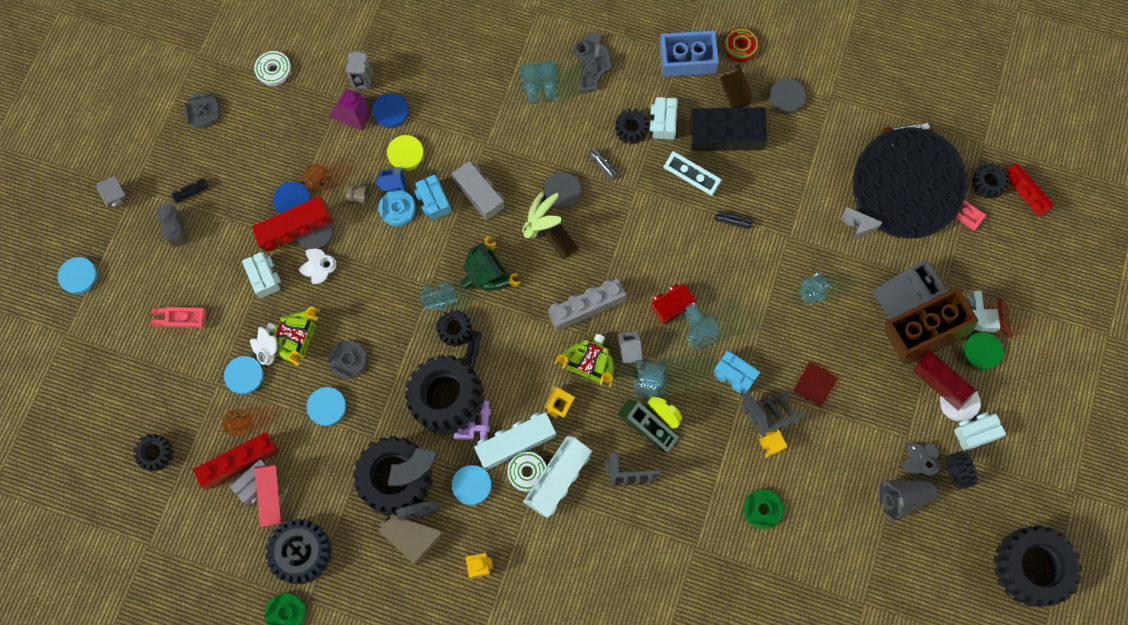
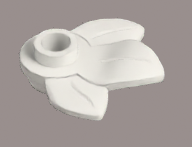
M320 249L306 250V255L309 261L299 268V272L311 277L312 284H319L325 281L328 274L336 269L337 263L332 256L325 255ZM326 263H330L328 268L324 267Z
M259 327L257 339H250L251 347L254 353L257 354L258 361L261 364L269 365L274 362L275 353L277 352V340L275 336L270 335L267 329Z

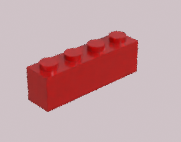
M318 196L252 226V230L258 246L267 252L275 250L282 244L291 243L299 236L309 235L311 231L318 228H325L329 223L333 222L326 201Z
M264 432L194 468L193 471L200 487L209 490L250 469L259 459L265 461L280 452L272 436Z

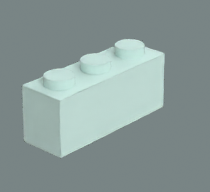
M674 151L663 167L712 197L722 182V179Z

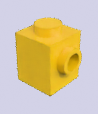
M486 553L466 557L470 579L491 575L490 570L493 569L492 558H488Z

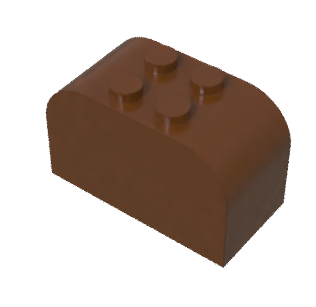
M956 287L887 320L884 332L902 363L908 365L921 360L929 351L935 353L965 338L974 330L978 318L959 288Z

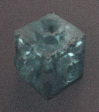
M818 272L811 278L807 277L800 284L802 288L798 293L803 301L812 306L816 302L821 303L828 296L826 292L832 284Z

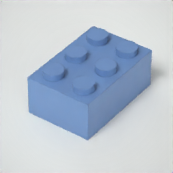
M715 31L661 34L659 46L662 77L716 74L719 62Z

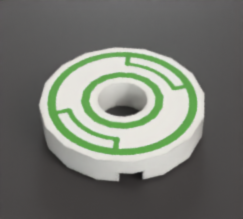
M269 51L257 59L254 71L258 80L265 83V85L277 86L284 83L288 75L290 76L291 64L283 53ZM277 66V70L274 72H270L269 68Z
M519 453L509 463L507 470L509 481L519 491L530 492L545 470L546 464L536 453ZM524 467H531L533 469V474L530 477L522 475Z

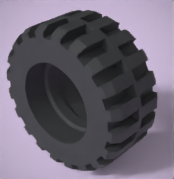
M440 355L435 360L433 357L427 359L426 364L421 363L417 366L419 369L416 372H412L410 375L412 379L411 381L408 380L406 387L409 389L405 391V398L408 400L406 405L411 411L410 414L424 428L433 433L438 431L440 434L446 435L447 431H449L451 434L458 432L457 429L461 428L464 430L468 427L467 423L470 421L473 423L476 420L474 416L476 413L480 414L482 410L480 404L484 403V396L482 395L484 387L479 376L464 360L456 359L455 356L451 355L447 356L446 359L444 355ZM449 380L458 381L460 383V393L457 400L445 409H432L430 407V397L433 390L442 382Z
M390 436V439L385 437L379 438V442H371L366 451L362 450L360 460L357 459L355 462L357 467L353 471V477L355 478V489L366 505L378 513L389 516L395 514L397 516L396 510L422 503L423 498H427L429 494L428 489L432 486L431 476L433 473L431 468L425 475L410 483L403 491L397 494L383 493L375 483L377 469L383 462L391 458H400L407 462L414 455L416 448H419L417 444L403 437L399 439L397 436Z
M1030 526L1014 531L1009 536H1006L1002 540L1003 544L998 545L996 552L999 554L994 556L993 561L997 563L994 573L995 575L999 574L1000 580H997L1000 586H1005L1004 592L1008 596H1014V601L1024 603L1025 606L1029 607L1054 606L1070 598L1069 594H1074L1077 590L1075 584L1081 581V576L1078 575V572L1082 571V565L1078 564L1077 559H1080L1078 552L1074 553L1073 551L1075 546L1071 541H1065V535L1062 533L1055 534L1056 530L1050 527ZM1030 547L1043 551L1051 562L1052 576L1045 586L1033 584L1024 574L1022 558L1025 551Z

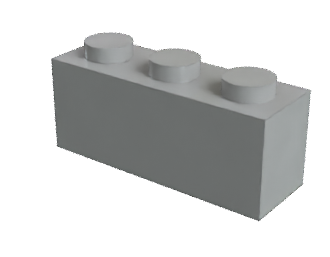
M468 161L451 173L453 181L486 221L504 209L503 196L499 191L495 192L493 190L492 183L488 178H483L482 172L476 164L473 166Z

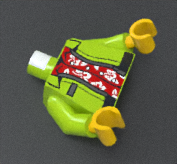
M309 307L306 311L281 317L278 325L268 323L266 329L271 335L275 336L277 352L284 360L298 366L297 359H304L316 328L312 320H318L315 313L320 312L319 309Z
M595 334L592 342L583 340L582 343H576L563 354L558 355L555 365L560 362L563 364L562 369H565L567 365V370L596 381L600 385L603 382H608L609 387L612 386L614 365L612 357L608 354L609 350L603 347L606 340L604 336Z

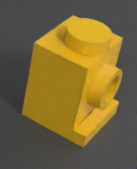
M554 387L544 408L548 409L547 414L557 419L558 416L564 418L575 397ZM556 400L560 401V405L558 407L554 406Z
M778 428L775 433L772 431L766 433V437L760 435V444L764 450L767 449L768 451L765 454L766 458L780 453L787 448Z

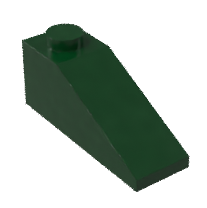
M628 399L617 414L631 428L666 453L670 451L679 438L638 401Z

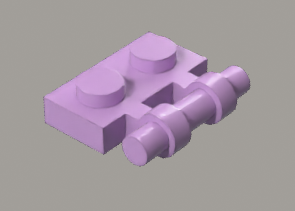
M484 401L481 404L482 410L480 414L476 413V415H481L480 425H475V421L473 423L470 421L466 424L468 427L464 430L461 428L457 429L458 432L454 433V440H474V432L480 433V440L488 438V433H490L488 420L491 415L489 401Z

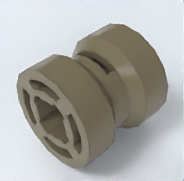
M352 184L347 185V203H367L368 186L356 187Z

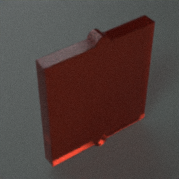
M998 298L1000 330L1004 337L1012 338L1008 305L1004 300Z
M809 362L793 391L805 397L806 401L810 400L822 407L838 378L827 372L825 368H820Z

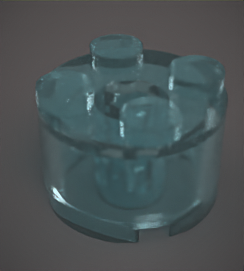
M647 359L638 360V378H635L633 385L637 398L663 397L666 383L664 370H667V362Z

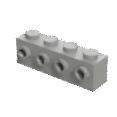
M609 279L603 282L600 287H591L582 295L578 296V294L569 297L566 302H557L551 305L550 309H548V316L555 331L559 332L624 303L626 293L619 279Z

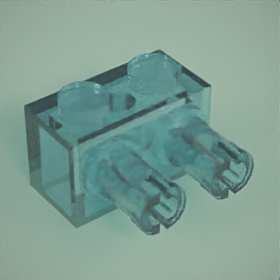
M555 61L519 66L522 92H527L529 104H533L532 98H534L535 104L539 102L537 90L545 89L546 101L550 102L551 96L553 101L557 100L555 88L558 87V75Z
M696 303L687 306L684 316L690 326L687 337L690 347H694L695 351H699L717 343L721 331L713 315L703 318Z

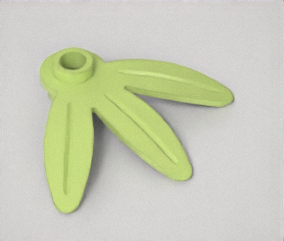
M541 191L535 198L529 210L528 222L524 224L522 229L525 238H535L539 230L548 229L560 224L561 217L550 215L542 217L557 200L558 193L548 197L540 206L544 191Z

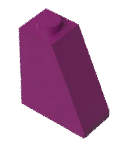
M346 89L337 100L329 116L363 130L370 117V113L363 95Z

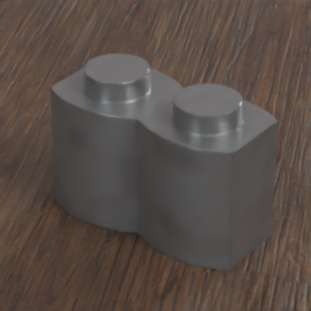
M172 203L158 206L157 216L162 223L161 232L163 237L173 248L187 244V233L183 228L181 213Z

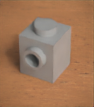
M115 176L97 183V190L107 208L111 206L116 208L123 204L125 194Z
M638 332L619 333V347L623 363H634L642 360L641 342Z

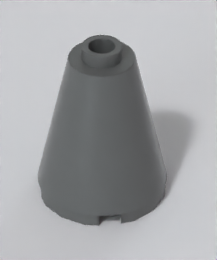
M886 480L878 486L879 503L884 504L886 510H883V512L892 521L900 520L932 502L938 494L936 485L929 480Z

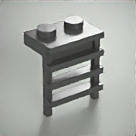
M787 391L758 404L749 392L741 395L743 403H741L742 410L762 437H766V433L770 431L773 433L777 432L779 427L787 428L791 422L796 424L799 422L798 419L805 417L803 411L795 414L783 399L789 396ZM778 401L790 417L785 419L773 403ZM768 406L779 422L774 423L762 407Z
M618 452L609 453V459H605V472L610 475V487H614L615 483L621 482L622 486H626L627 482H634V486H636L640 481H646V485H650L652 480H658V476L652 475H660V470L619 473Z

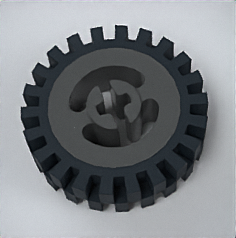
M289 520L287 524L282 523L279 525L280 528L273 531L274 535L272 537L269 536V545L265 547L268 550L267 554H265V558L268 559L267 566L271 568L272 574L276 575L278 579L291 584H306V582L314 581L315 577L319 578L322 575L321 572L327 569V562L330 563L331 560L329 554H332V550L330 549L331 542L328 540V535L321 527L308 520ZM302 537V542L295 541L292 544L300 548V552L304 556L309 557L310 555V558L303 565L294 566V562H303L305 559L296 555L297 551L288 545L292 540Z

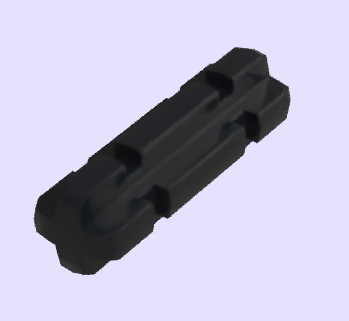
M201 178L196 181L197 183L193 182L181 188V191L173 192L171 194L172 198L176 203L183 201L184 197L187 199L198 193L200 189L208 188L206 180Z
M720 210L717 211L715 220L718 222L725 221L726 224L737 227L741 225L745 229H750L752 225L751 218L745 217L744 219L742 218L743 216L731 213L725 214L724 211Z
M472 331L471 341L466 353L467 358H465V362L472 369L475 367V359H477L480 347L479 342L482 339V333L479 331Z

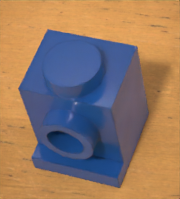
M402 167L381 170L378 178H376L378 189L381 188V191L387 190L392 192L400 188V191H404L406 181Z

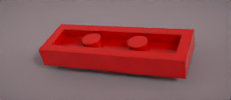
M1015 163L1006 171L1009 173L1006 178H1010L1009 183L1039 217L1055 205L1018 163Z

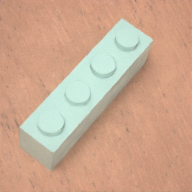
M538 412L532 415L531 419L526 422L519 421L512 425L513 428L508 431L505 429L500 430L494 434L495 437L489 440L484 438L478 441L474 448L485 471L512 459L519 453L526 452L555 438L556 432L546 412L543 414Z
M567 436L523 503L541 516L549 518V516L553 515L560 499L566 496L568 487L578 478L582 466L589 461L592 450L576 438Z

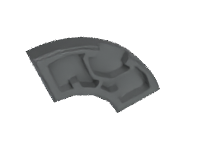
M609 51L595 56L584 68L580 77V94L598 91L600 77L606 72L612 71Z
M416 448L414 455L407 462L392 465L388 485H407L425 475L434 463L437 452Z
M436 502L418 503L396 510L401 522L411 518H424L440 512L439 505Z

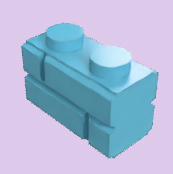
M436 175L415 183L417 190H414L418 201H423L422 210L425 216H430L431 221L452 212Z
M729 350L726 351L713 371L718 380L729 382L732 384V389L738 393H746L760 373L759 370Z

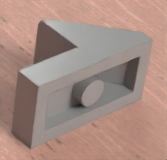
M846 207L840 218L846 225L857 227L852 240L876 232L882 223L849 207Z

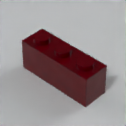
M929 351L917 362L913 370L918 377L958 411L972 399L977 391L932 351Z

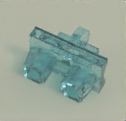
M448 281L439 284L440 289L434 291L430 286L423 287L422 294L419 295L424 310L439 308L440 313L444 312V306L457 301L454 287Z

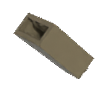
M395 516L384 519L380 524L381 528L379 530L414 565H417L443 536L439 530L408 520L401 522Z

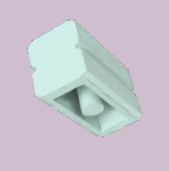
M657 97L655 98V104H651V115H654V121L650 120V131L653 132V138L673 140L676 134L677 99Z
M263 252L253 255V257L242 260L255 294L259 298H264L280 290L279 283H281L277 272L273 273L271 267L274 266V263L270 256L266 257Z
M987 412L977 416L978 420L971 422L970 419L958 423L960 427L956 428L954 432L960 441L959 443L963 451L1006 436L997 414L989 416Z

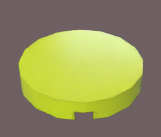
M402 135L390 142L387 148V156L390 164L395 168L402 167V171H410L418 167V164L422 162L424 150L417 138L410 135Z
M651 397L646 402L645 408L668 428H677L682 421V416L678 409L672 404L670 406L665 404L667 401L662 398Z

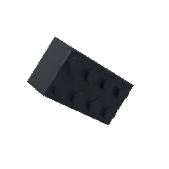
M765 107L691 108L689 117L691 151L765 149L767 143Z

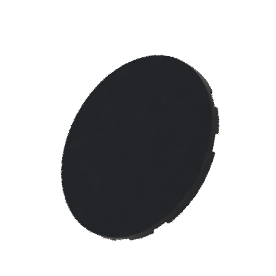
M917 127L893 129L875 138L859 156L852 179L854 198L862 214L882 222L878 228L881 232L903 239L926 237L946 227L961 210L967 193L965 166L957 150L942 136Z

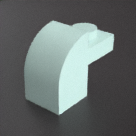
M973 291L966 300L978 318L973 331L996 333L1002 328L1000 309H984L982 291Z

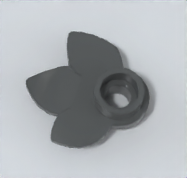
M588 34L584 40L576 42L573 47L575 56L581 58L585 66L595 56L609 51L605 46L599 44L600 34ZM584 48L585 52L581 53L579 49Z
M929 442L925 447L918 443H909L907 445V452L910 458L901 463L904 470L914 475L923 473L926 476H934L939 472L940 464L937 460L939 452L933 443ZM931 463L933 464V467L928 468L926 464Z

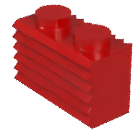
M684 283L681 285L675 284L668 289L669 292L665 295L660 293L652 299L651 308L662 325L672 321L695 306L696 299H694Z

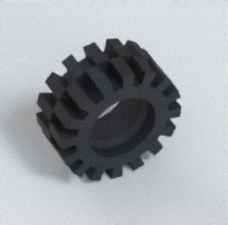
M629 108L628 112L623 110L622 115L619 113L615 124L616 135H619V140L624 139L623 143L630 141L629 144L632 145L633 141L636 144L639 143V140L642 142L648 132L649 122L647 116L643 115L641 110L638 113L635 108L634 112ZM629 121H634L639 125L637 131L631 132L626 130L625 124Z
M992 162L990 164L986 163L973 175L972 181L974 182L972 187L976 186L974 191H979L978 195L980 197L984 194L985 199L989 196L990 199L997 198L1009 186L1010 178H1006L1009 173H1004L1006 169L1004 167L1000 169V164L994 166ZM986 175L994 177L997 185L994 187L989 186L984 181V177Z
M451 309L449 313L445 311L443 316L440 315V320L436 323V329L441 341L445 342L448 346L451 344L453 347H456V344L461 346L462 342L466 343L467 338L471 337L472 332L469 317L457 309L456 311ZM453 321L459 322L462 326L461 331L455 335L447 331L448 324Z
M157 434L145 435L146 438L141 437V442H136L135 444L137 449L133 448V452L136 453L133 455V458L136 459L135 462L140 467L149 471L162 470L164 465L168 466L170 464L168 460H172L171 454H174V450L171 449L173 446L169 443V440ZM153 445L159 446L160 455L158 458L149 460L147 457L148 448Z
M959 451L947 455L945 458L949 478L952 479L951 482L955 484L958 490L974 486L978 481L976 477L977 472L975 471L976 467L972 464L973 460L969 459L970 456L966 454V451Z

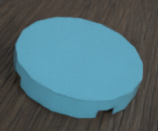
M395 190L388 192L379 202L380 216L384 222L391 226L405 225L415 216V201L406 191Z
M74 257L67 260L58 272L60 286L65 291L74 295L88 292L98 278L96 266L83 257Z
M240 356L233 359L227 365L224 371V380L226 386L231 391L239 395H248L255 392L260 384H262L264 371L261 364L254 358Z
M324 387L314 391L307 402V413L310 419L317 425L333 426L340 422L346 412V400L334 388Z
M467 465L455 473L452 479V491L460 502L466 505H477L482 503L490 494L491 479L483 468L476 465Z

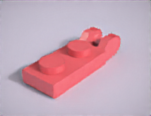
M166 307L152 309L153 315L165 316V320H151L150 325L166 328L205 327V308Z

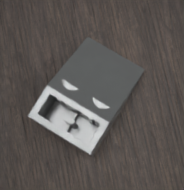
M927 259L908 268L872 291L889 319L947 292Z

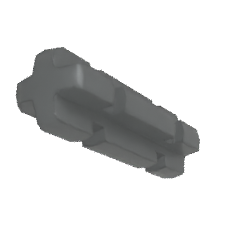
M595 148L590 152L592 160H596V164L604 173H607L608 178L614 180L618 176V171L612 168L611 163L603 155L601 156V152Z

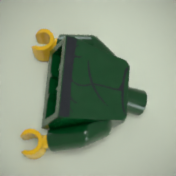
M490 236L485 238V243L482 242L469 250L465 260L466 263L463 265V270L467 276L460 281L466 290L474 285L477 289L484 291H496L507 288L510 285L517 287L521 282H514L512 280L518 277L516 273L512 274L510 279L507 278L509 275L492 251L496 248V242L489 244L492 241Z

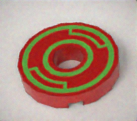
M738 27L727 33L724 38L723 48L730 59L737 62H745L756 56L759 50V39L752 30ZM743 42L746 47L740 48L737 46V43Z

